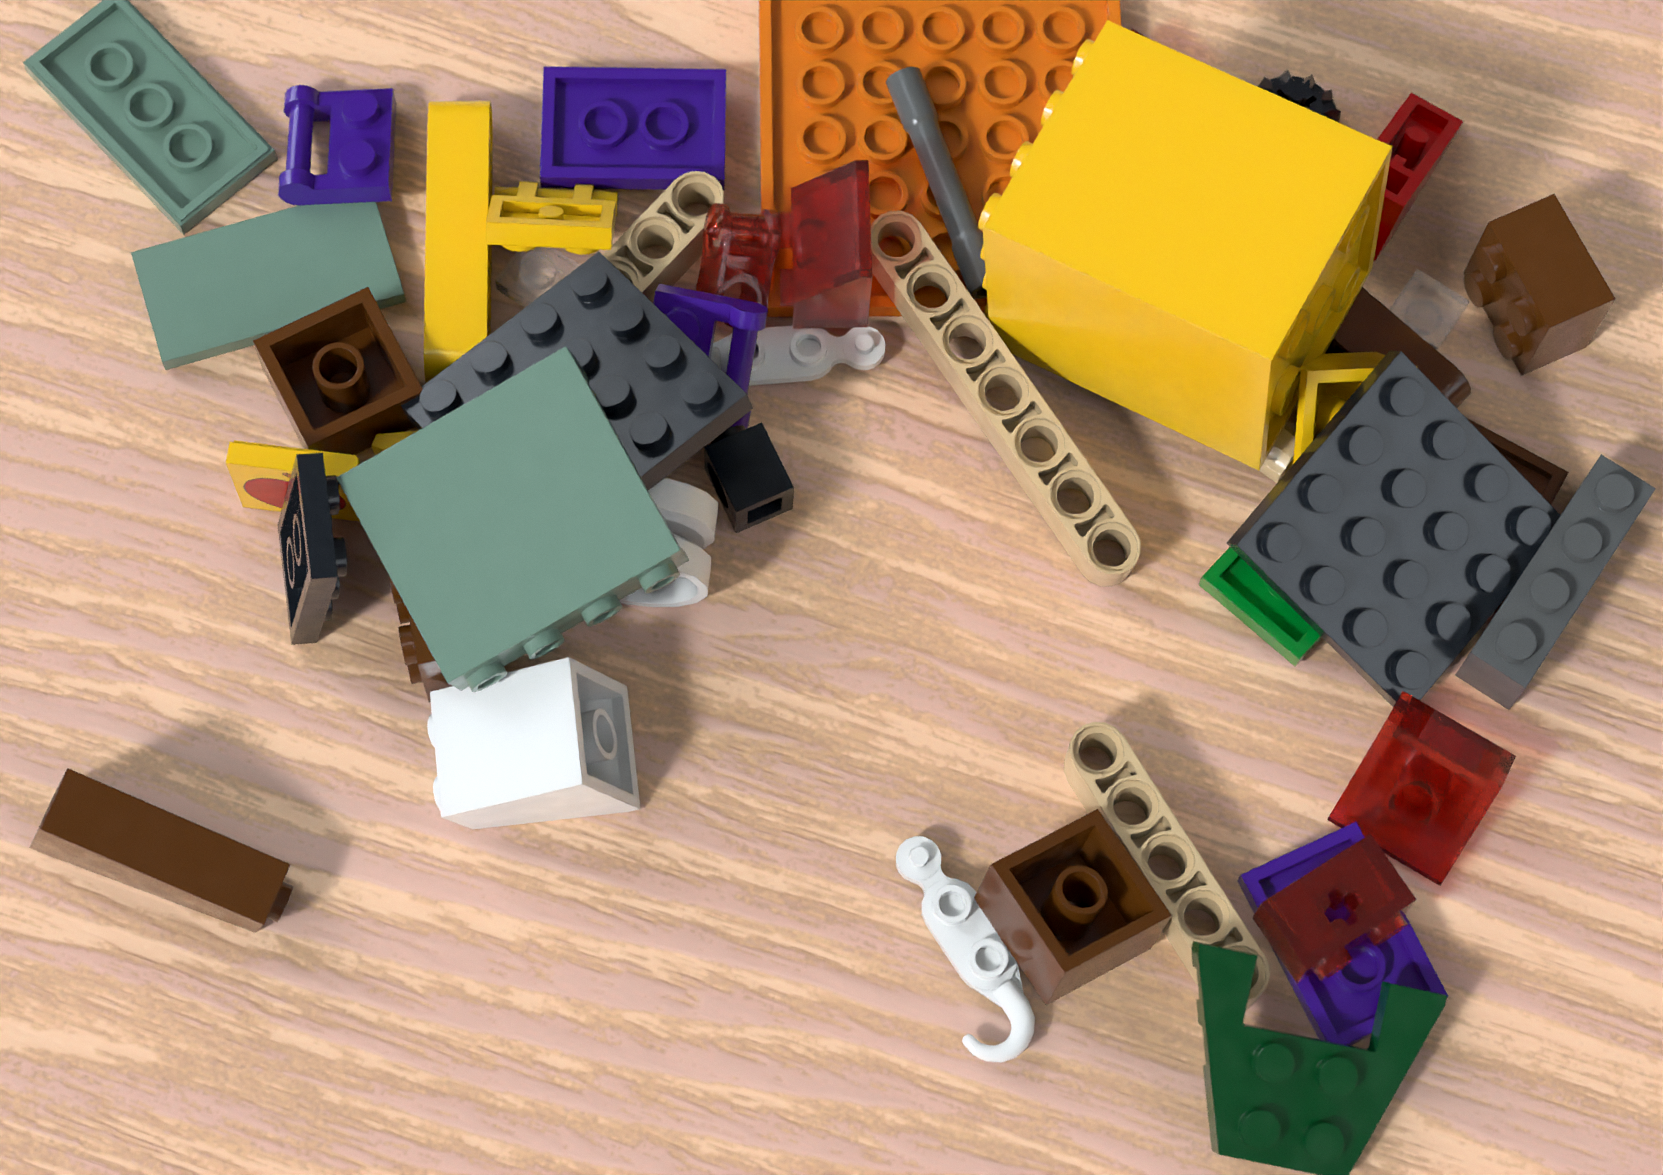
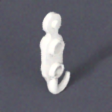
M804 324L766 327L758 331L749 386L812 381L822 378L830 372L834 365L839 363H846L857 370L873 369L882 362L885 356L886 343L884 337L878 330L870 326L855 327L841 337H834L817 325ZM732 333L713 343L711 360L725 373Z
M914 836L906 839L899 846L896 853V867L899 874L905 880L915 883L922 888L924 898L922 900L921 915L927 928L961 979L970 988L1001 1007L1011 1023L1010 1035L1004 1042L998 1045L989 1046L980 1043L970 1034L962 1038V1043L973 1056L985 1062L1002 1063L1014 1059L1028 1047L1034 1035L1035 1021L1030 1003L1023 994L1018 964L975 901L974 897L977 892L968 883L959 879L949 878L942 872L941 853L938 846L931 839L923 836Z

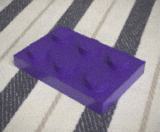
M543 66L540 157L541 188H574L575 184H593L594 189L666 190L675 179L684 173L699 171L706 172L715 177L721 184L722 189L725 190L726 69Z
M1357 822L1247 871L1238 878L1237 881L1318 1039L1351 1046L1370 1037L1382 981L1447 995V998L1449 997Z

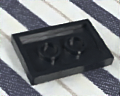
M323 453L296 454L277 525L291 645L317 643L323 622L332 620V599H338L340 593L339 577H344L347 574V553L344 538L333 537L332 515L339 514L338 481L336 475L326 476Z

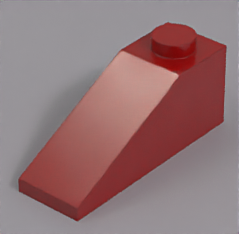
M1412 92L1377 138V140L1392 146L1374 261L1377 260L1397 231L1464 122Z

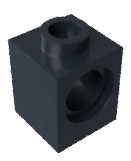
M762 422L747 429L743 425L730 427L712 440L710 445L704 447L705 471L735 533L793 509L794 486Z

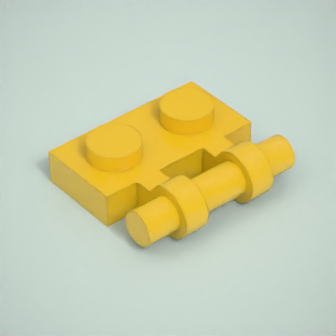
M520 181L519 187L495 186L486 219V244L502 245L505 249L516 252L530 251L537 247L564 248L570 253L580 255L592 254L599 250H612L615 220L618 214V192L594 191L593 184H575L574 190L539 188V182Z

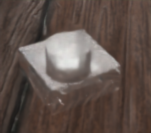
M537 247L530 251L516 252L495 279L496 290L525 308L578 268L580 264L551 247Z
M1417 269L1389 310L1438 351L1470 301Z

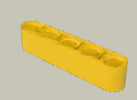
M429 101L424 289V375L426 383L491 334L492 245L486 244V219L493 185V117L491 101Z

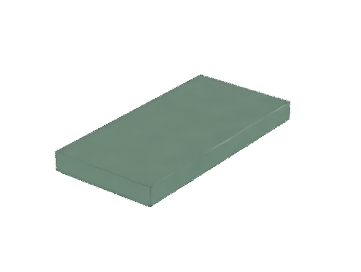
M102 0L23 62L27 73L183 235L277 160L275 150L129 0Z
M376 202L298 205L131 252L165 370L253 346V340L366 287H369L380 309L406 302Z

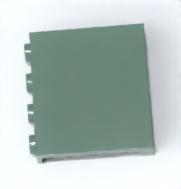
M567 346L337 477L339 484L447 683L461 691L470 687L472 692H477L490 687L507 675L504 667L525 654L530 659H536L553 651L565 641L562 635L563 632L584 620L587 626H594L609 619L622 609L619 600L640 588H643L645 593H651L665 587L680 576L677 567L689 561L686 552L676 541L591 389L590 381L583 368Z

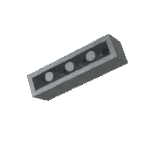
M1601 454L1455 676L1510 710L1528 686L1656 488Z

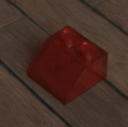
M855 160L792 187L790 211H778L779 249H791V268L780 269V306H792L793 329L868 327L873 278L868 160Z
M1402 691L1327 820L1340 828L1357 822L1369 845L1441 886L1503 787L1516 755Z

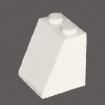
M567 657L507 672V675L500 681L481 691L472 692L470 687L461 691L451 686L430 692L432 714L428 718L427 728L430 741L435 748L437 777L433 783V794L436 804L441 811V818L470 829H482L640 810L626 685Z

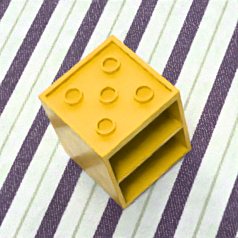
M1107 20L1095 42L1087 39L1080 47L1072 66V75L1074 76L1064 92L1056 90L1049 98L1041 118V126L1043 128L1034 143L1025 141L1016 153L1010 169V177L1012 179L1002 195L994 193L987 201L981 213L978 228L983 231L984 244L980 258L985 261L986 271L982 287L987 290V304L984 314L989 318V322L1013 355L1256 470H1260L1298 402L1301 368L1321 354H1325L1373 268L1392 146Z

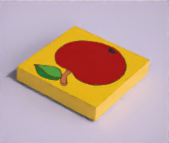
M234 440V442H229L226 465L244 508L281 512L296 454L323 453L326 476L336 475V477L358 466L360 460L356 455ZM338 482L339 514L332 515V518L360 522Z

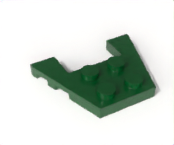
M1193 941L1191 955L1192 965L1196 968L1199 999L1196 1000L1198 1023L1202 1026L1206 1059V1065H1203L1212 1151L1218 1155L1317 1175H1349L1443 1011L1447 995L1382 981L1370 1043L1367 1049L1244 1024L1257 955Z

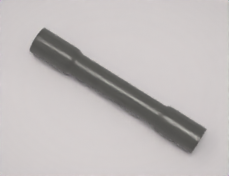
M907 67L898 70L888 77L886 85L903 128L911 137L952 241V252L966 288L973 299L986 298L987 290L982 287L986 273L985 261L980 258L984 244L983 232L978 228V222L939 127L938 113L920 69L917 67Z

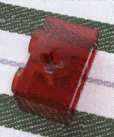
M1369 834L1263 901L1252 918L1296 983H1299L1313 973L1316 974L1321 982L1351 963L1354 959L1348 951L1369 938L1376 947L1403 930L1408 924L1402 916L1407 913L1417 899L1373 836ZM1345 906L1350 913L1346 922L1339 918L1330 923L1325 916L1328 908L1330 907L1335 911Z

